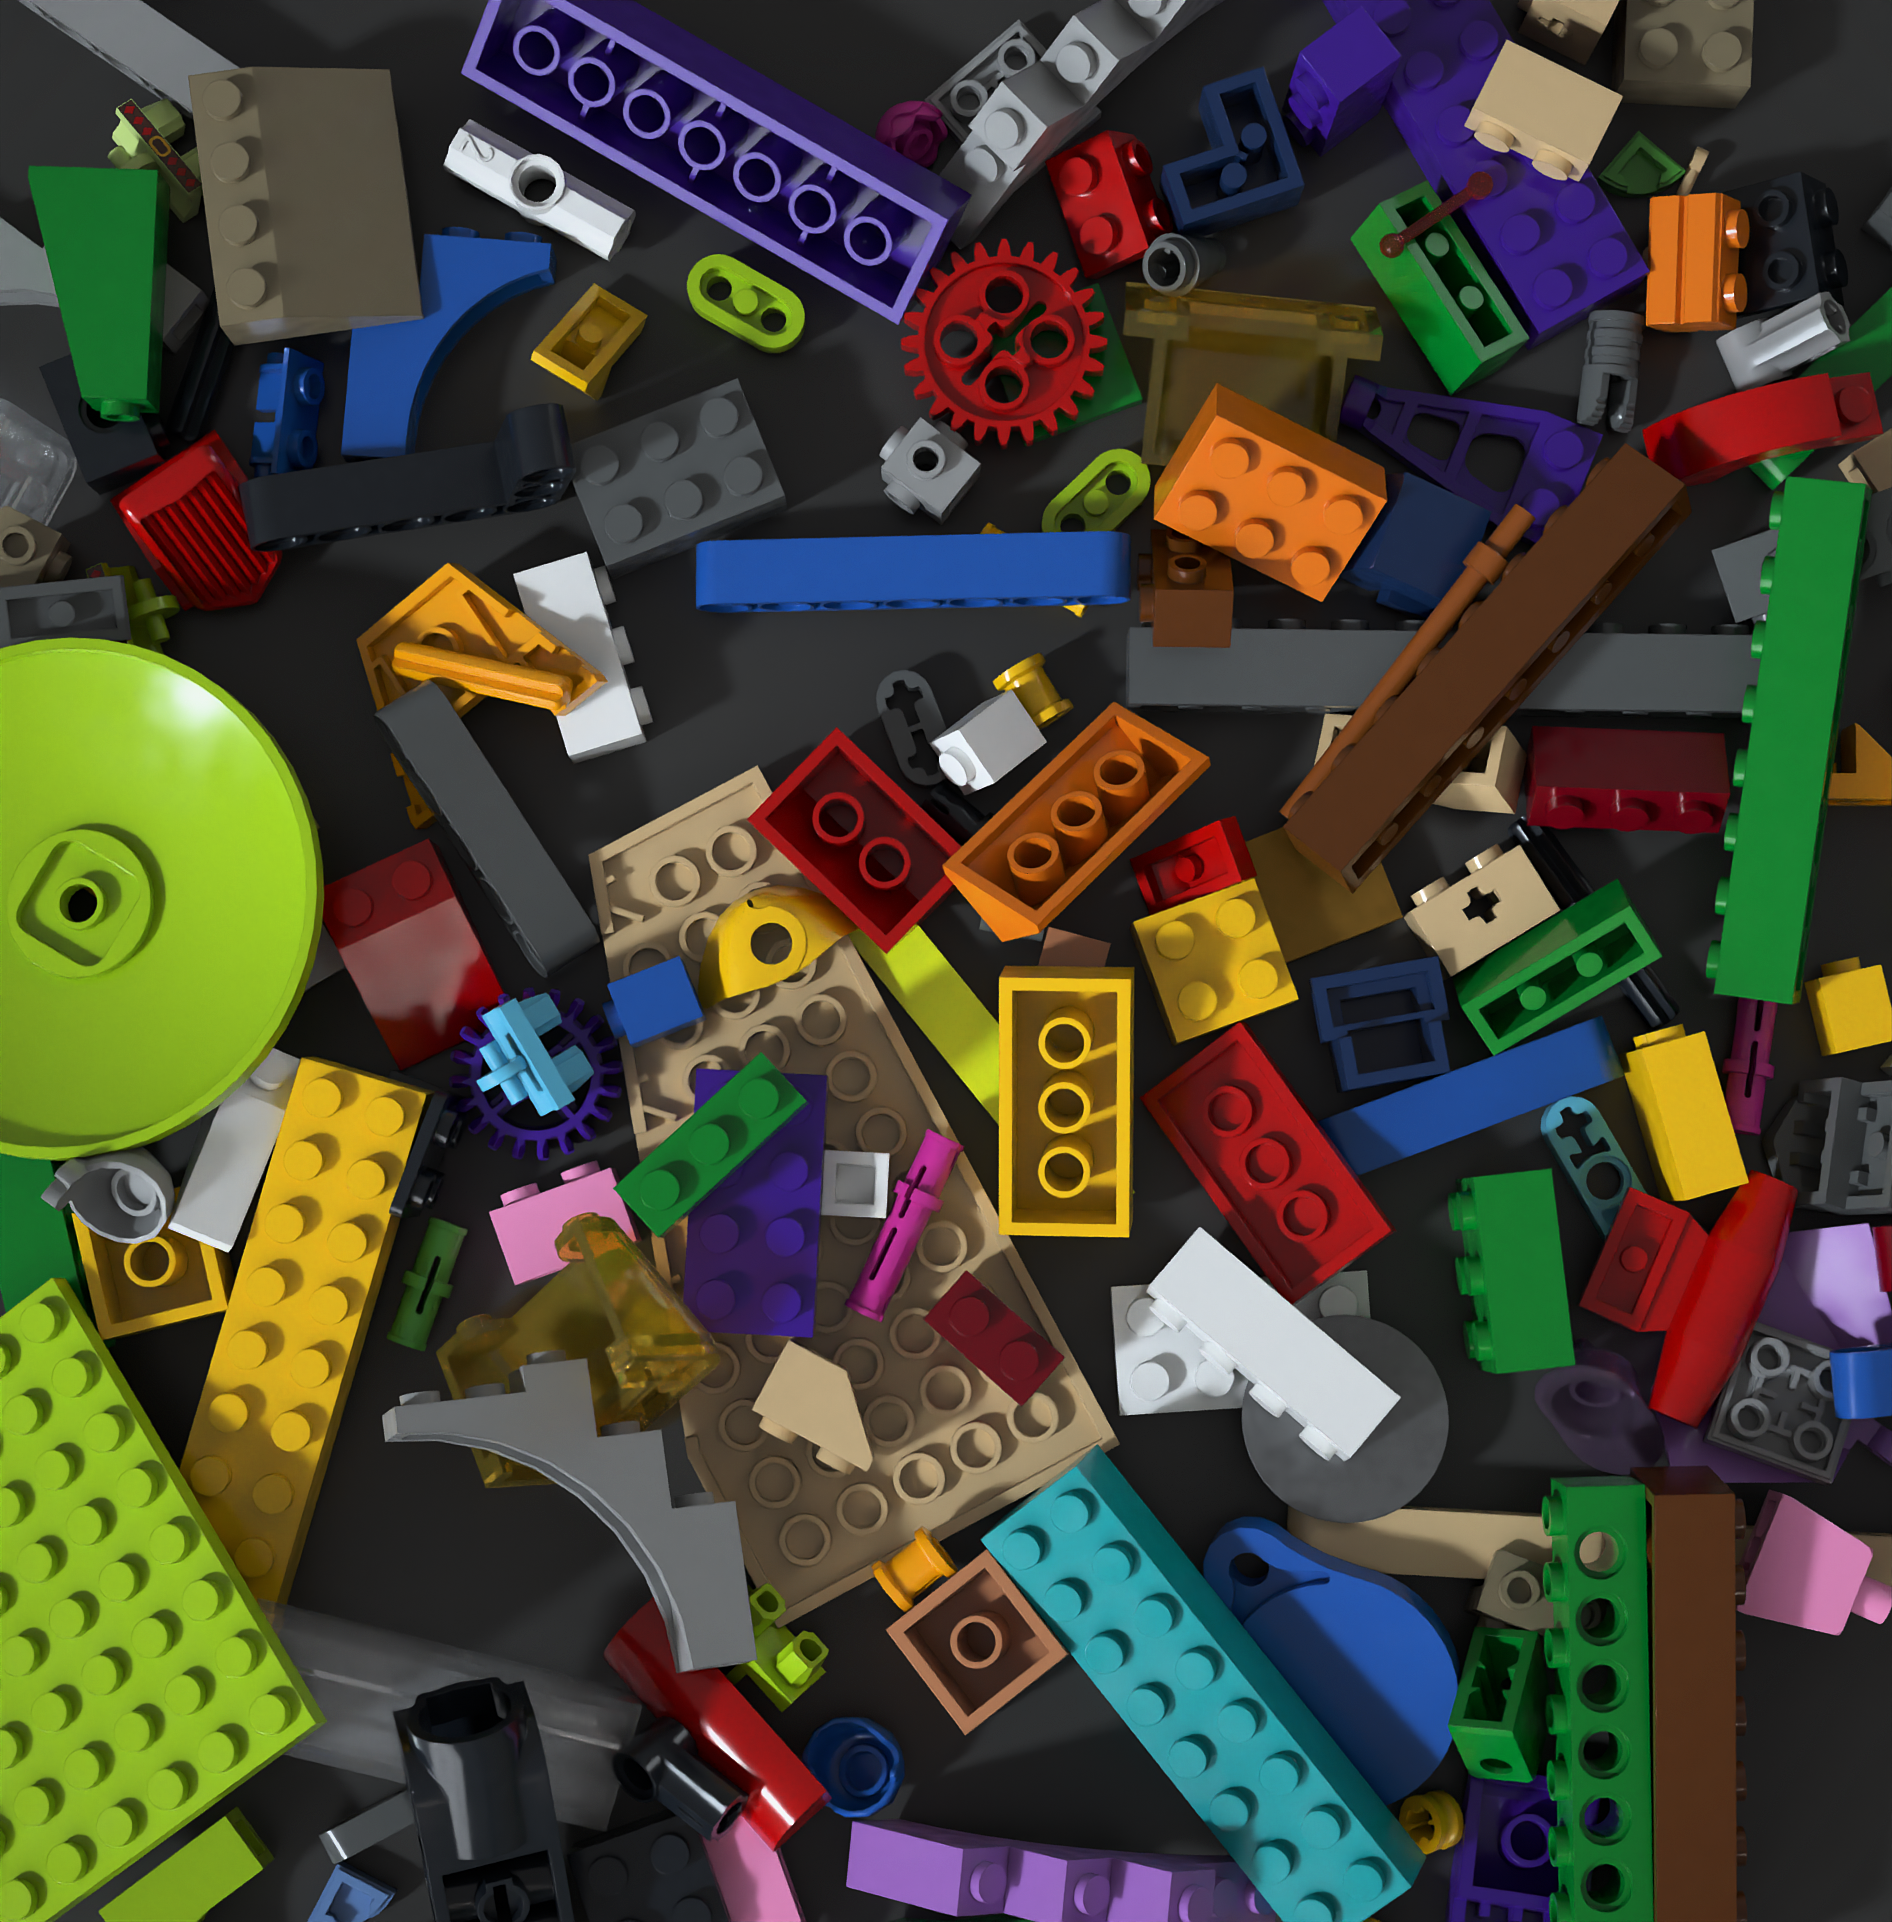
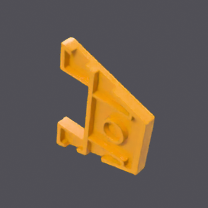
M458 563L445 564L356 639L377 711L424 682L397 676L393 672L391 665L394 659V649L400 642H413L568 676L573 683L570 703L565 710H551L554 716H566L608 682L599 670ZM437 685L459 718L487 697V695ZM391 753L397 777H403L411 802V806L406 807L410 822L415 829H427L437 820L394 754Z

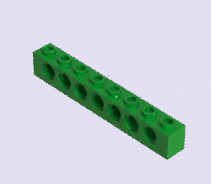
M1628 1475L1551 1478V1496H1544L1542 1501L1543 1529L1546 1536H1552V1562L1544 1564L1543 1588L1547 1602H1553L1554 1628H1547L1545 1631L1544 1652L1547 1666L1554 1668L1555 1694H1548L1545 1704L1548 1731L1551 1735L1556 1734V1760H1549L1547 1764V1787L1550 1799L1557 1801V1826L1549 1828L1548 1851L1552 1866L1558 1867L1559 1892H1552L1550 1894V1922H1654L1645 1484ZM1602 1532L1605 1538V1549L1602 1555L1593 1562L1582 1563L1579 1553L1582 1541L1591 1533ZM1603 1598L1607 1608L1605 1618L1598 1626L1584 1629L1581 1624L1583 1608L1590 1601ZM1606 1665L1608 1677L1604 1687L1594 1694H1584L1582 1681L1586 1672L1594 1666ZM1608 1732L1609 1744L1605 1753L1597 1759L1585 1760L1583 1749L1587 1739L1594 1733ZM1599 1798H1609L1610 1811L1605 1820L1597 1825H1586L1585 1812L1588 1806ZM1599 1865H1611L1612 1871L1609 1882L1599 1890L1587 1891L1586 1879L1591 1870Z

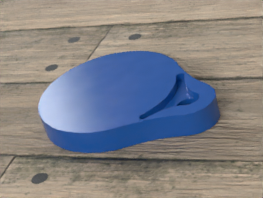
M1248 1516L1227 1522L1215 1534L1203 1561L1204 1578L1383 1803L1389 1805L1407 1796L1431 1776L1447 1753L1453 1739L1448 1723L1461 1679V1669L1455 1646L1442 1621L1418 1594L1403 1583L1379 1571L1324 1553L1296 1538L1277 1523L1263 1517ZM1242 1553H1253L1269 1564V1572L1259 1578H1249L1237 1570L1234 1558Z

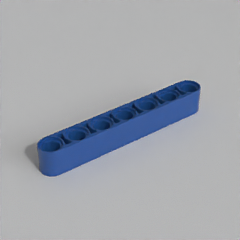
M1084 531L717 540L696 544V609L706 612L746 613L1110 605L1126 603L1131 600V535L1122 532Z

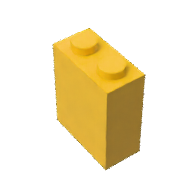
M1683 1024L1633 1037L1636 1050L1620 1054L1619 1057L1660 1199L1664 1202L1684 1201L1749 1183L1705 1031L1686 1036Z

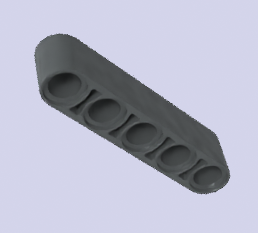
M427 679L375 712L373 718L383 739L533 968L542 977L548 978L600 942L599 936L591 920L439 687Z

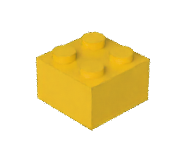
M1255 878L1136 920L1129 927L1173 1047L1235 1025L1240 1021L1243 1022L1290 1005L1299 999Z
M180 1187L174 1188L175 1203L177 1200ZM71 1213L96 1323L102 1340L119 1339L226 1312L235 1283L229 1252L169 1229L168 1225L171 1215L155 1238L138 1244L116 1242L98 1235L84 1225L75 1213Z

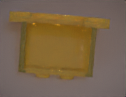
M1126 282L1123 303V335L1152 338L1141 463L1167 466L1216 383L1336 443L1348 358L1380 361L1383 333L1376 307L1193 289L1180 297H1169L1156 291L1149 284Z

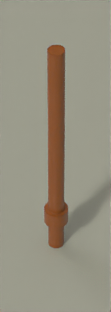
M1515 504L1485 544L1480 541L1477 542L1463 561L1466 569L1279 812L1288 819L1289 812L1294 803L1304 793L1308 791L1314 792L1329 776L1331 766L1343 748L1351 743L1357 744L1373 726L1375 715L1382 704L1394 695L1400 696L1416 676L1417 669L1424 657L1440 645L1487 582L1491 585L1495 584L1508 565V562L1505 560L1536 520L1531 513Z

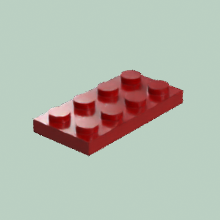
M1238 1022L1140 1097L1143 1104L1277 1292L1293 1306L1396 1231L1395 1227L1246 1022Z

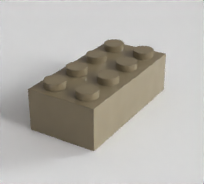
M1619 0L1614 10L1611 90L1623 96L1620 103L1735 109L1751 87L1754 0Z

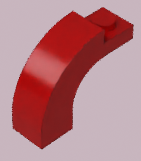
M1870 372L1829 378L1828 373L1745 390L1688 408L1642 430L1648 459L1676 477L1686 486L1711 483L1737 469L1767 459L1811 449L1869 441L1884 434Z

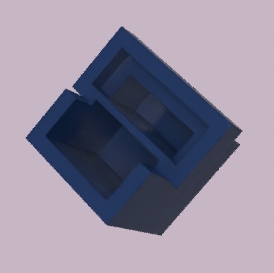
M1408 472L1385 475L1387 502L1339 575V578L1368 591L1380 590L1376 600L1377 603L1415 620L1426 621L1466 569L1463 561L1477 542L1482 541L1492 511Z
M1438 956L1316 977L1309 980L1320 1043L1328 1042L1337 1093L1433 1077L1450 1072L1441 1023L1442 1021L1450 1020Z

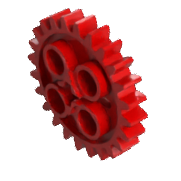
M1001 239L997 256L989 257L981 242H977L974 248L975 261L969 264L954 251L950 254L952 274L948 276L934 267L929 271L931 281L936 288L934 293L918 288L915 298L917 303L924 308V311L905 312L904 323L910 328L919 331L917 335L901 339L902 350L919 354V357L904 365L905 376H924V380L913 390L915 399L921 400L934 396L936 400L929 411L930 418L934 421L949 412L953 415L950 430L958 433L967 424L973 426L974 441L977 446L983 443L988 431L997 432L1001 449H1007L1011 432L1015 431L1020 432L1027 446L1033 445L1034 426L1039 424L1050 435H1057L1058 427L1055 415L1058 412L1074 421L1078 418L1079 411L1072 400L1073 396L1092 400L1095 390L1083 379L1084 376H1102L1105 365L1089 357V354L1107 350V338L1090 334L1091 330L1098 328L1104 323V313L1084 311V308L1094 299L1095 292L1093 288L1074 292L1072 288L1078 279L1079 270L1074 267L1060 276L1055 273L1058 253L1054 251L1041 264L1035 262L1034 244L1032 242L1026 244L1020 257L1011 256L1007 239ZM1008 286L1018 291L1022 297L1019 307L1005 314L991 309L986 302V298L996 287ZM1041 303L1045 305V312L1031 321L1017 334L1015 338L1016 353L1014 355H1011L1006 350L1000 351L985 367L980 377L971 385H965L962 382V378L968 372L975 369L991 355L993 351L992 335L996 333L1003 339L1009 337L1036 304ZM1047 330L1056 331L1065 339L1067 348L1057 357H1041L1035 353L1031 346V341L1035 335ZM953 331H966L975 338L977 347L967 357L953 358L946 354L941 347L946 335ZM999 375L1012 376L1022 386V392L1012 402H996L986 392V386L990 380Z

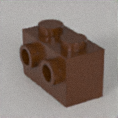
M1170 527L1166 530L1151 529L1150 553H1138L1137 591H1140L1139 621L1151 622L1153 647L1230 648L1234 597L1230 557Z

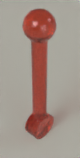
M1485 172L1473 173L1467 181L1466 188L1400 233L1384 235L1379 243L1381 253L1388 258L1400 256L1404 251L1406 243L1472 198L1475 200L1486 198L1493 188L1491 176Z

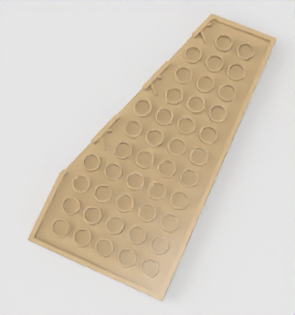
M758 765L588 855L610 983L680 956L684 960L699 998L700 965L708 937L720 915L735 900L756 889L775 885L802 887L823 894L747 821L752 813L772 794ZM748 900L749 907L753 908L752 901ZM767 923L755 930L751 937V949L759 961L765 964H777L788 957L792 949V939L785 927L776 923ZM848 934L793 976L765 988L726 998L708 1009L703 1008L707 1019L703 1022L637 1048L630 1045L627 1035L619 1038L640 1163L694 1114L696 1068L741 1071L760 1052L781 1073L828 1076L825 1150L890 1153L886 1218L898 1195L892 1190L898 1179L904 1182L926 1136L924 1135L926 1130L929 1129L959 1143ZM964 1151L960 1152L939 1199L944 1201V1204L939 1213L932 1212L911 1256L910 1262L883 1315L885 1317L882 1322L871 1319L845 1306L844 1303L849 1298L886 1218L822 1215L816 1327L813 1338L681 1331L688 1216L664 1238H658L651 1230L658 1282L685 1434L684 1440L687 1457L705 1491L713 1492L714 1503L736 1502L744 1565L756 1588L765 1583L771 1584L785 1600L786 1611L775 1621L777 1628L788 1624L875 1577L871 1566L878 1560L886 1563L915 1540L914 1531L921 1526L927 1528L940 1542L1042 1487L1096 1444L1099 1445L1104 1453L1120 1445L1009 1235H999V1216ZM965 1270L971 1273L1065 1357L1022 1407L923 1320L926 1314ZM792 1338L848 1369L874 1454L873 1462L867 1472L855 1466L851 1474L847 1475L817 1459L816 1455L820 1446L797 1435L794 1443L789 1444L758 1426L763 1416L751 1409L789 1339Z

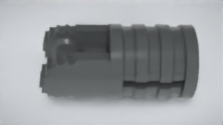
M1620 310L1592 311L1589 313L1588 318L1590 326L1586 337L1587 348L1584 354L1585 365L1582 368L1577 423L1589 426L1598 424L1599 419H1602L1601 417L1604 413L1608 385L1610 384L1607 407L1609 408L1607 413L1608 427L1612 431L1628 434L1633 427L1640 375L1638 367L1641 364L1642 354L1640 350L1643 346L1644 336L1642 333L1645 329L1646 318L1637 313Z

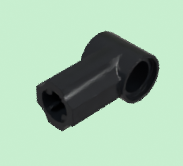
M662 1716L654 1720L616 1753L611 1760V1769L616 1781L630 1797L643 1803H649L657 1799L709 1841L713 1839L719 1841L733 1828L736 1820L746 1808L749 1795L698 1755L696 1742L690 1732L680 1722L671 1717Z

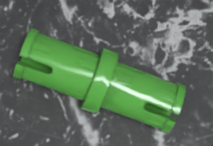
M431 1216L429 1217V1225L412 1270L405 1269L401 1282L407 1285L391 1331L388 1332L386 1337L388 1340L420 1351L426 1350V1342L443 1297L450 1298L454 1286L448 1282L464 1236L468 1233V1229ZM436 1256H439L419 1311H416Z

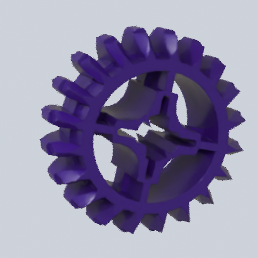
M533 987L524 988L523 1000L536 996ZM552 988L549 996L557 1008L561 992L558 989ZM508 993L498 996L499 1005L512 1000ZM575 998L571 1002L567 1013L558 1010L562 1023L558 1026L566 1029L569 1033L560 1041L558 1040L554 1045L547 1048L546 1051L552 1058L556 1053L563 1052L574 1045L579 1049L583 1047L594 1074L591 1076L588 1091L581 1104L577 1106L572 1101L557 1110L556 1112L563 1119L548 1125H525L513 1121L504 1115L520 1102L530 1099L529 1096L512 1105L503 1089L490 1100L487 1092H482L476 1080L482 1077L484 1057L479 1049L495 1040L482 1018V1015L490 1010L485 1006H481L476 1011L478 1019L487 1027L482 1034L469 1026H463L460 1036L474 1044L475 1047L472 1053L462 1049L452 1051L451 1061L457 1064L469 1065V1073L450 1076L449 1085L453 1088L470 1086L472 1095L461 1098L457 1102L456 1110L458 1112H466L477 1106L481 1114L472 1120L468 1129L472 1134H477L488 1123L494 1126L496 1130L488 1143V1147L492 1150H497L501 1146L505 1135L516 1138L512 1148L513 1158L522 1159L525 1153L526 1141H536L538 1159L546 1161L549 1159L550 1154L548 1140L558 1138L561 1150L565 1155H569L575 1149L569 1135L574 1129H577L588 1142L596 1138L594 1128L586 1121L590 1114L605 1122H609L612 1118V1111L597 1102L600 1095L609 1098H619L621 1096V1087L616 1084L605 1083L603 1078L604 1074L622 1072V1061H602L601 1053L613 1049L618 1043L614 1035L606 1036L597 1042L594 1040L591 1034L604 1023V1018L600 1014L592 1016L584 1025L576 1019L585 1004L582 999Z

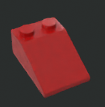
M428 838L324 886L323 920L400 1071L466 1042L460 1036L463 1026L473 1027L481 1034L486 1030L487 1027L478 1019L476 1011L481 1006H485L490 1011L499 1006L498 996L506 992L437 844Z

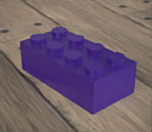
M696 1068L694 1113L740 1071ZM781 1073L809 1104L688 1215L681 1331L809 1338L815 1336L829 1078L827 1075Z

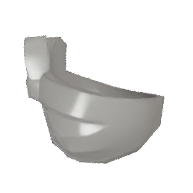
M143 1147L105 1153L89 1158L70 1159L56 1171L54 1175L56 1179L41 1195L45 1202L58 1211L69 1203L72 1211L80 1221L98 1235L116 1242L138 1244L155 1238L175 1206V1192L169 1172Z

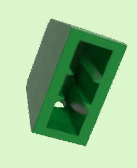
M1476 1626L1474 1628L1448 1728L1469 1774L1476 1778L1529 1783L1536 1778L1548 1732L1545 1704L1547 1695L1550 1694L1538 1631ZM1510 1678L1512 1683L1510 1690H1504L1502 1686L1504 1679Z

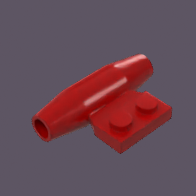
M1754 1170L1749 1171L1747 1174L1749 1183L1739 1186L1709 1234L1702 1229L1689 1212L1637 1189L1628 1187L1576 1305L1635 1332L1666 1331L1648 1408L1697 1429L1740 1363L1781 1267L1799 1192L1795 1187L1779 1179Z

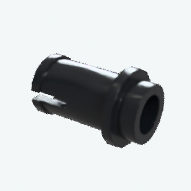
M945 781L940 782L930 795L946 806L949 812L933 799L931 801L925 799L921 805V808L962 846L994 816L991 812L985 816L950 788L949 784Z

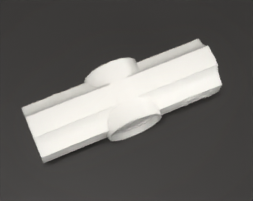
M471 119L462 128H459L449 146L448 154L443 164L445 171L516 209L520 216L528 223L546 226L609 262L620 251L636 217L635 210L563 171L560 165L551 157L542 154H532ZM537 179H547L556 184L554 193L542 202H533L524 197L526 187Z

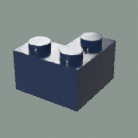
M1264 66L1203 86L1198 110L1212 150L1163 165L1159 184L1165 205L1173 220L1175 234L1204 237L1297 206L1305 184Z

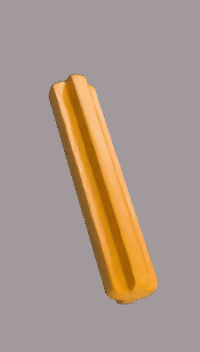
M400 642L396 645L391 665L393 672L397 676L419 681L428 679L437 685L550 710H565L570 703L573 689L572 680L568 676L413 642Z

